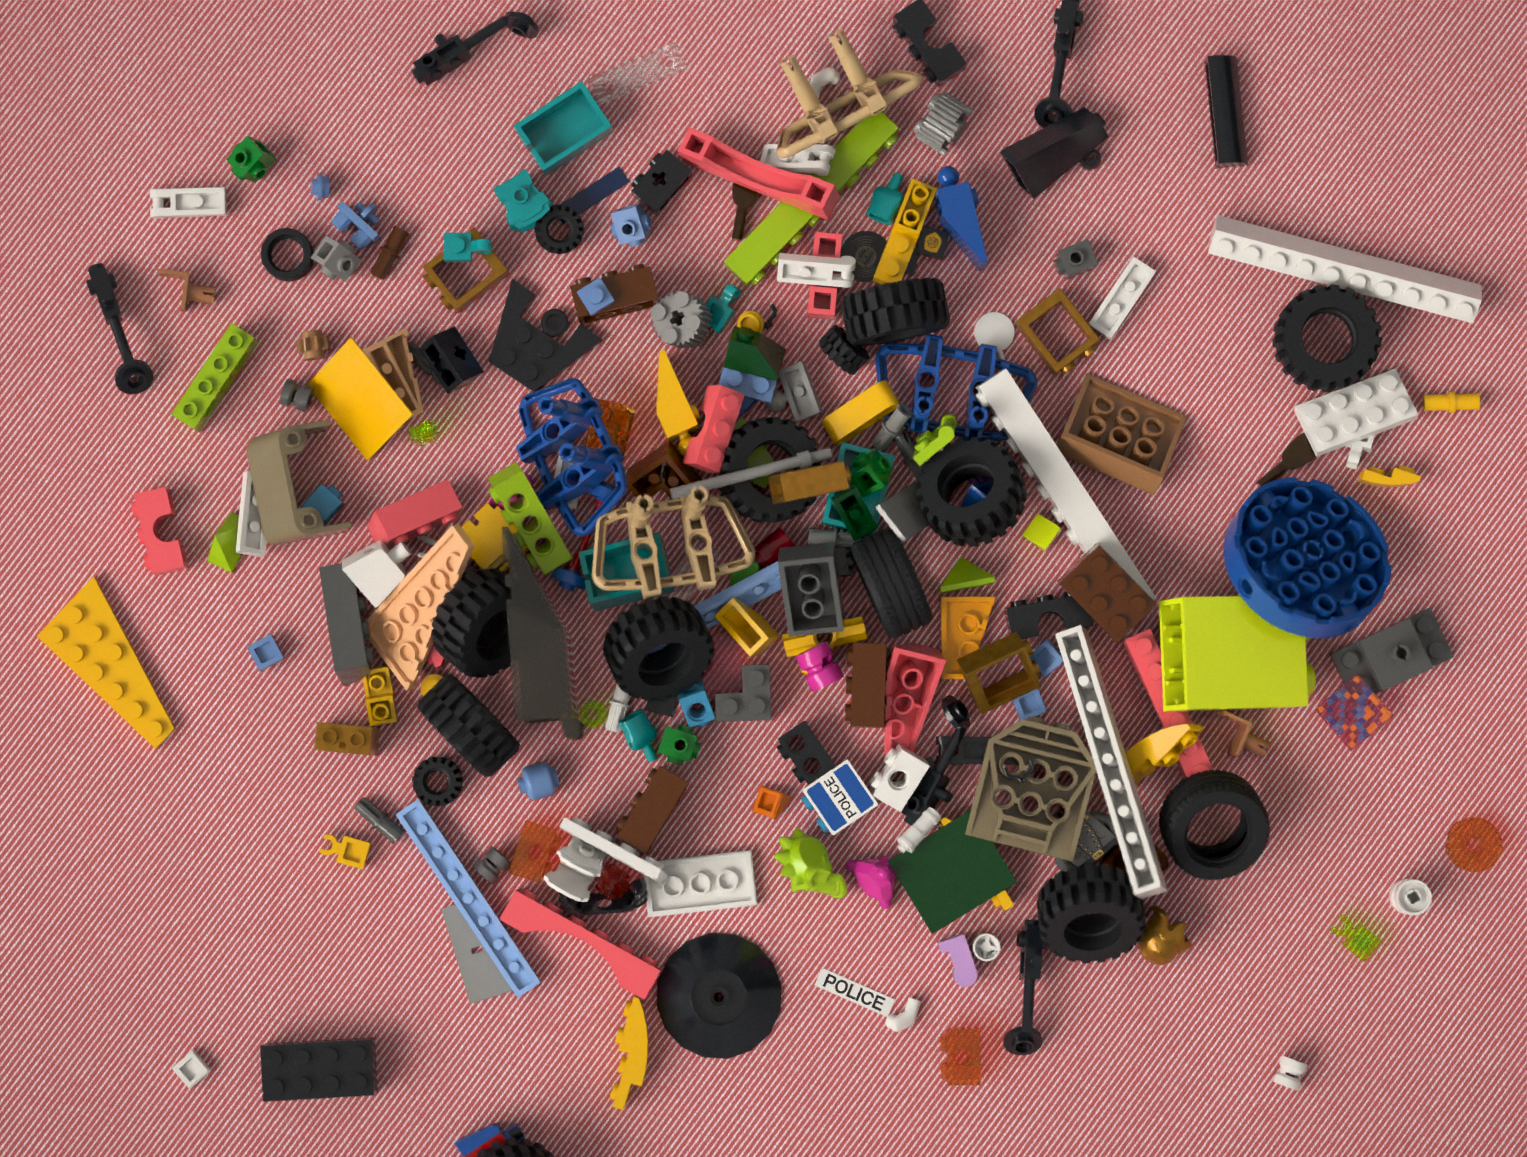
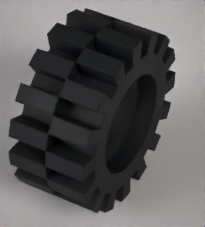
M566 205L550 206V211L535 222L534 232L536 240L547 252L564 254L574 250L580 244L584 235V224L579 213L573 208ZM555 219H563L569 224V235L563 240H555L549 234V225Z
M833 325L818 341L820 348L823 349L822 351L829 356L828 358L850 375H855L870 359L867 350L862 348L863 346H853L847 340L846 331L842 327H838V325Z
M430 757L425 761L423 760L414 770L412 787L416 792V796L425 804L431 806L447 805L456 799L462 790V772L456 763L448 758ZM433 771H442L448 777V785L442 792H434L427 785V778Z

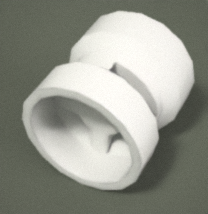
M980 933L972 941V951L978 959L991 961L999 955L1000 943L994 935Z
M1282 1055L1279 1062L1281 1067L1279 1072L1275 1073L1273 1082L1299 1091L1302 1084L1300 1081L1301 1075L1306 1072L1308 1065ZM1286 1072L1291 1073V1074L1294 1075V1077L1289 1076V1075H1287V1074H1285V1073H1286Z

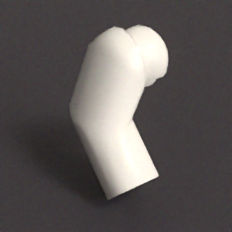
M826 67L813 74L810 84L818 99L823 86L827 84L836 85L839 82L840 73L833 67Z
M908 997L904 1012L898 1015L890 1014L885 1021L886 1027L892 1029L893 1032H900L915 1023L922 1001Z

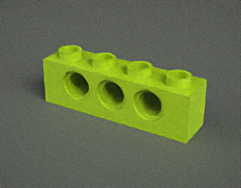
M231 323L171 415L197 432H200L259 341Z
M517 462L487 478L492 486L488 489L496 504L501 502L505 508L501 511V514L509 526L514 524L518 530L514 533L515 538L521 548L527 546L530 553L526 557L534 570L539 567L543 574L546 575L573 559ZM521 494L517 501L510 502L513 495ZM533 516L530 523L522 524L526 517ZM546 538L542 545L535 546L537 540Z

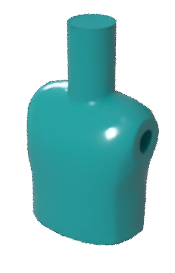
M894 173L888 187L878 186L875 188L872 201L866 212L870 219L882 224L892 225L904 200V195L898 191L904 178L902 175Z
M643 709L630 713L618 722L631 750L638 751L642 749L648 762L658 758L651 744L657 737V731L649 722Z

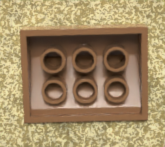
M1087 373L1056 445L1064 457L1155 495L1165 476L1187 416Z

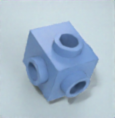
M642 202L616 209L610 213L613 221L611 223L612 234L615 239H618L620 245L628 243L629 247L645 243L644 238L651 234L652 221L649 214H645Z

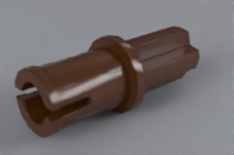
M397 226L393 227L384 247H380L381 253L371 270L373 276L381 280L386 279L396 259L400 258L398 254L406 238L409 236L408 232Z

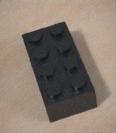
M375 1037L266 1043L260 1046L263 1102L372 1096L378 1093Z

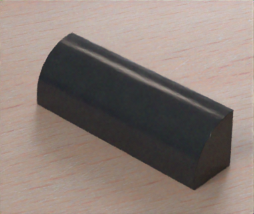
M1231 55L1208 56L1204 63L1215 169L1248 166L1237 57Z

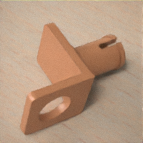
M158 268L157 276L184 279L181 312L185 311V303H188L189 300L213 304L214 296L211 295L215 294V287L191 284V281H188L189 272Z
M1217 710V714L1239 723L1228 749V755L1238 757L1243 748L1262 758L1266 756L1268 751L1259 748L1258 745L1269 749L1270 742L1250 734L1252 722L1228 711Z

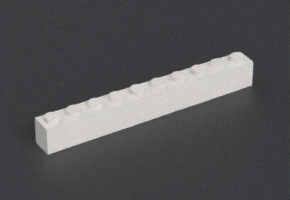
M1219 215L1216 217L1209 240L1208 253L1326 285H1339L1341 289L1348 287L1356 293L1469 323H1474L1482 301V285Z
M1002 369L975 387L979 392L975 395L979 403L984 408L988 407L994 415L991 417V421L999 432L1004 430L1009 439L1006 440L1008 447L1013 454L1019 453L1024 462L1021 463L1023 470L1028 477L1034 476L1039 485L1036 486L1038 493L1044 500L1049 499L1054 507L1051 509V512L1059 523H1065L1069 530L1066 532L1067 537L1074 546L1078 544L1084 552L1081 557L1095 543L1099 544L1153 600L1157 599L1008 370Z
M1082 625L1056 633L1055 636L1134 895L1144 899L1168 891L1089 633Z

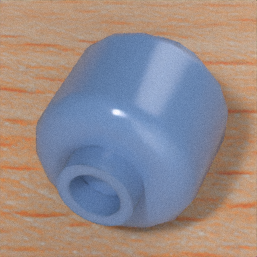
M547 762L524 767L522 769V777L517 778L521 794L527 793L528 798L532 801L553 796L556 788L560 787L555 767H550Z

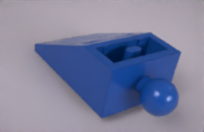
M945 166L938 173V181L943 188L936 190L934 198L940 225L949 233V236L979 271L985 270L988 260L976 213L977 204H979L976 189H971L969 182L957 184L959 181L957 169L952 166Z

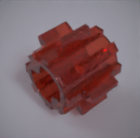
M617 864L603 865L600 877L595 876L597 882L595 888L600 895L604 894L608 900L610 898L613 900L618 897L622 898L623 894L629 890L627 879L630 876L624 869H620Z

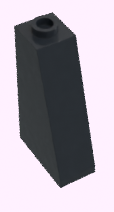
M1083 107L1004 148L1000 153L1018 185L1034 199L1109 137L1104 129L1106 122L1097 112L1092 114Z

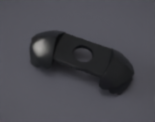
M639 878L632 881L631 884H624L623 891L592 893L587 902L576 901L560 892L559 901L563 910L579 916L627 913L644 905L648 900L646 897L648 892L645 882ZM603 899H607L612 902L607 907H599L596 905L598 901Z

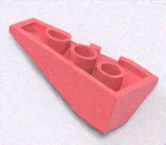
M916 643L894 646L886 669L884 753L886 755L891 748L895 749L898 743L912 752L915 750L946 663V659L936 648Z

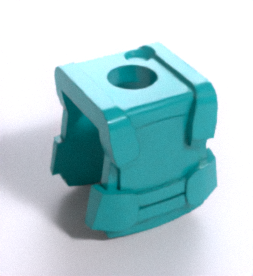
M526 169L520 171L519 174L503 184L493 188L497 198L507 209L506 218L511 231L518 230L521 233L534 228L535 222L550 211V206L553 205L543 191L539 192L533 185Z

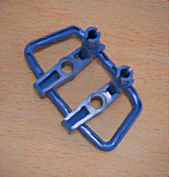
M927 334L925 344L887 343L879 348L875 358L877 383L883 380L888 382L886 358L889 354L922 355L918 372L914 379L913 414L903 426L910 428L909 431L924 433L927 430L932 432L941 425V422L929 420L935 392L940 382L941 356L976 362L968 388L965 427L957 425L954 435L963 437L966 441H970L971 437H981L982 441H985V439L993 441L1009 439L1004 430L1000 432L998 430H983L985 421L988 418V407H982L973 392V387L992 377L995 369H1007L1009 373L1025 378L1026 386L1022 393L1029 403L1037 388V377L1031 369L996 358L997 346L980 344L979 352L943 346L942 336ZM924 374H929L934 379V385L929 388L923 387L919 382V378ZM891 412L890 414H888V415L885 416L884 418H885V419H889V417L892 415L893 412Z
M570 378L531 392L522 398L519 404V415L526 439L517 445L516 449L522 462L528 464L534 462L544 483V487L536 495L544 509L551 510L557 507L571 532L577 536H586L596 528L598 518L610 512L625 495L627 480L622 464L624 460L623 454L619 446L613 444L601 417L604 412L598 399L592 397L580 380ZM573 389L582 400L575 403L551 397ZM538 402V409H541L540 413L552 415L554 418L547 420L535 431L529 409L533 403ZM593 425L603 447L594 449L586 446L578 447L572 444ZM559 450V456H563L560 458L561 460L574 464L568 466L553 479L544 457ZM614 471L615 490L586 523L580 525L567 502L593 491L599 483Z

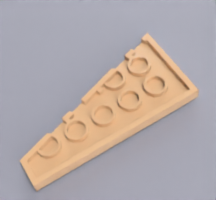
M459 524L452 525L366 620L369 623L371 637L367 638L406 691L414 689L433 645L431 630L434 629L432 621L433 617L437 615V606L442 604L443 596L446 592H450L454 588L453 585L461 579L475 547Z

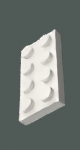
M1396 368L1299 404L1294 408V412L1316 457L1418 418V412Z
M564 817L559 826L566 833L603 851L612 858L662 885L668 876L663 871L664 866L660 862L647 855L644 860L639 858L640 853L636 849L623 842L620 847L615 845L616 840L599 829L596 834L591 832L592 827L576 817H573L572 821Z

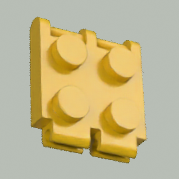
M488 503L474 515L480 523L475 526L468 520L462 526V529L475 545L471 558L482 569H496L508 559L499 569L505 571L511 565L515 566L518 563L516 560L523 554L521 550H518L511 556L519 548L512 533L514 534L518 530L514 524L510 526L507 524L501 514L502 509L499 506L493 509ZM527 546L522 547L523 552L528 549Z

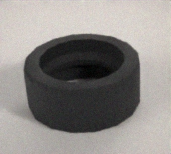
M291 228L277 229L269 234L262 243L260 252L262 264L278 280L286 282L299 280L308 274L314 262L311 259L314 253L313 246L307 237L298 230ZM281 240H295L303 249V260L294 270H281L272 261V250L276 243Z

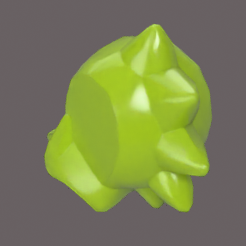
M795 828L792 837H779L782 851L775 853L774 858L783 864L780 874L790 878L792 892L796 893L799 890L830 895L838 899L843 898L847 894L846 881L841 874L831 873L832 865L828 859L829 854L826 852L825 846L817 838L807 835L799 828Z

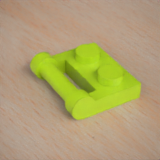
M951 413L945 414L941 419L940 426L932 432L929 430L925 431L916 439L918 443L914 446L913 459L919 466L954 438L957 426L955 415Z

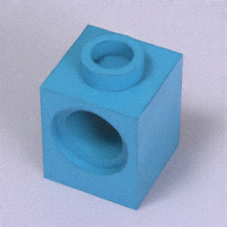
M321 484L300 508L312 507L316 509L322 516L323 526H326L345 503L340 500L343 494L333 485L327 488Z
M702 680L693 683V686L688 690L685 688L680 691L678 699L689 728L705 726L715 719L714 710ZM695 703L703 704V706L697 710L690 708Z

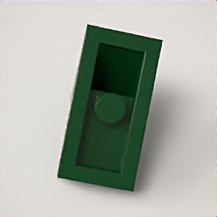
M855 484L831 498L834 509L841 517L854 542L878 528Z

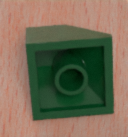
M734 326L728 344L724 368L777 381L786 349L762 333L755 332L747 327L740 328Z

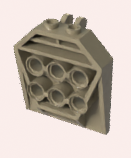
M1028 716V720L1022 719L990 738L987 742L965 835L1073 862L1096 773L1094 760L1077 732L1071 731V726L1055 723V725L1049 726L1044 724V719ZM1008 758L1016 760L1018 770L1014 773H1009V775H1018L1023 780L1024 773L1031 768L1029 760H1033L1034 765H1040L1044 768L1045 776L1041 780H1036L1030 774L1027 776L1026 782L1019 783L1017 779L1011 780L1005 776L1003 762ZM1060 772H1067L1071 775L1072 783L1070 786L1065 787L1058 783L1057 776ZM1000 790L1008 792L1010 795L1009 804H998L995 799L996 793ZM1032 797L1036 800L1037 809L1034 812H1027L1023 808L1022 802L1024 798ZM1059 804L1063 807L1064 815L1062 818L1055 819L1050 815L1049 809L1051 805Z

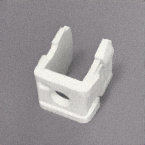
M573 836L567 847L564 846L556 853L561 860L556 871H549L544 875V880L551 888L579 902H587L591 892L588 889L596 875L600 877L601 865L607 854Z

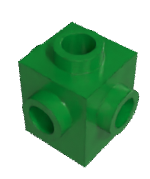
M246 136L241 143L233 148L231 155L226 160L233 167L231 171L237 178L242 181L247 179L257 182L267 174L269 167L277 158L262 141Z
M877 449L869 453L862 452L853 459V466L850 470L851 483L856 485L863 498L886 487L892 468L887 458L882 456Z
M678 725V728L674 729L666 726L658 753L667 755L668 762L683 766L684 761L690 763L691 758L697 759L701 743L697 742L698 736L693 735L694 729ZM679 740L685 742V748L681 751L676 749V742Z

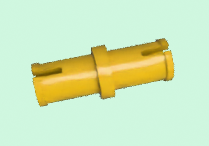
M1448 391V394H1423L1424 412L1448 410V413H1455V410L1478 411L1480 409L1479 393L1455 394L1454 391Z

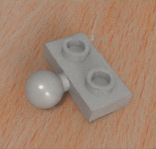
M805 361L781 369L779 377L785 392L775 390L771 404L766 403L767 408L772 412H780L789 402L796 422L823 413Z

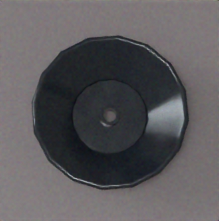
M708 933L686 941L668 958L658 979L656 1005L664 1028L681 1047L704 1058L729 1059L753 1050L771 1033L781 1011L782 986L774 963L758 945L736 934ZM716 992H722L724 1000L717 1002L714 1000L713 995Z

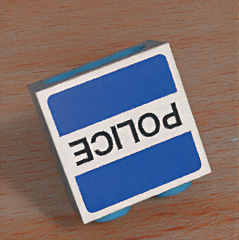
M848 759L802 790L804 796L801 797V800L809 811L815 809L820 817L816 822L824 834L830 831L832 836L878 806V803Z

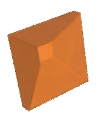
M761 785L752 811L776 820L790 802L792 796Z

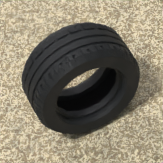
M886 528L881 530L880 533L876 532L870 537L862 538V541L854 542L849 549L852 559L887 636L898 638L902 634L906 635L911 630L915 631L920 626L923 627L929 624L933 618L931 608L906 550L892 529Z
M1206 770L1192 774L1174 786L1169 792L1170 794L1163 801V806L1159 813L1161 837L1173 861L1191 876L1204 880H1222L1236 876L1253 865L1263 853V850H1265L1270 832L1269 816L1255 789L1247 780L1239 777L1237 774L1224 770ZM1215 804H1228L1241 810L1238 828L1224 842L1205 846L1198 845L1187 839L1189 824L1194 816L1205 807Z

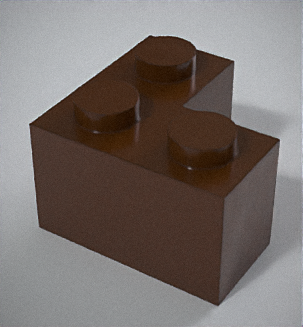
M670 440L628 468L626 472L627 488L636 498L640 495L643 498L644 494L651 497L663 489L673 500L670 488L702 481L703 479L693 467L682 463L684 456Z

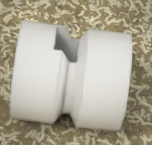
M1402 879L1392 886L1389 900L1396 911L1407 915H1419L1429 908L1432 894L1425 883L1414 879Z

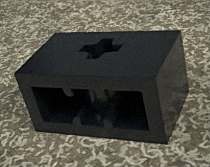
M668 150L663 155L658 153L649 163L651 166L649 171L645 175L640 173L631 184L634 187L631 190L632 196L639 202H642L656 216L692 177V171ZM664 176L665 185L658 184L655 186L654 178L661 179Z
M455 326L433 335L419 348L447 394L470 385L484 372Z

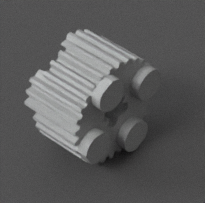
M947 92L934 95L927 106L930 110L929 114L924 119L920 118L913 130L917 134L918 140L943 156L950 150L946 147L947 144L957 140L967 125L964 117L971 115L973 112L972 108Z
M676 291L675 293L670 292V295L665 294V298L661 297V302H657L652 307L650 313L651 321L654 322L652 327L656 328L654 332L658 333L657 337L661 338V341L688 349V347L694 349L695 345L700 346V342H705L706 333L710 332L708 327L712 326L709 322L712 321L711 317L713 314L710 313L711 308L707 307L708 304L702 302V299L684 291Z

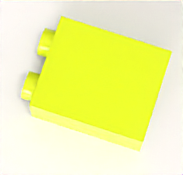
M1241 596L1180 597L1159 601L1163 711L1273 709L1308 706V696L1313 693L1316 684L1314 668L1306 661V641L1310 638L1291 634L1270 624L1255 613Z

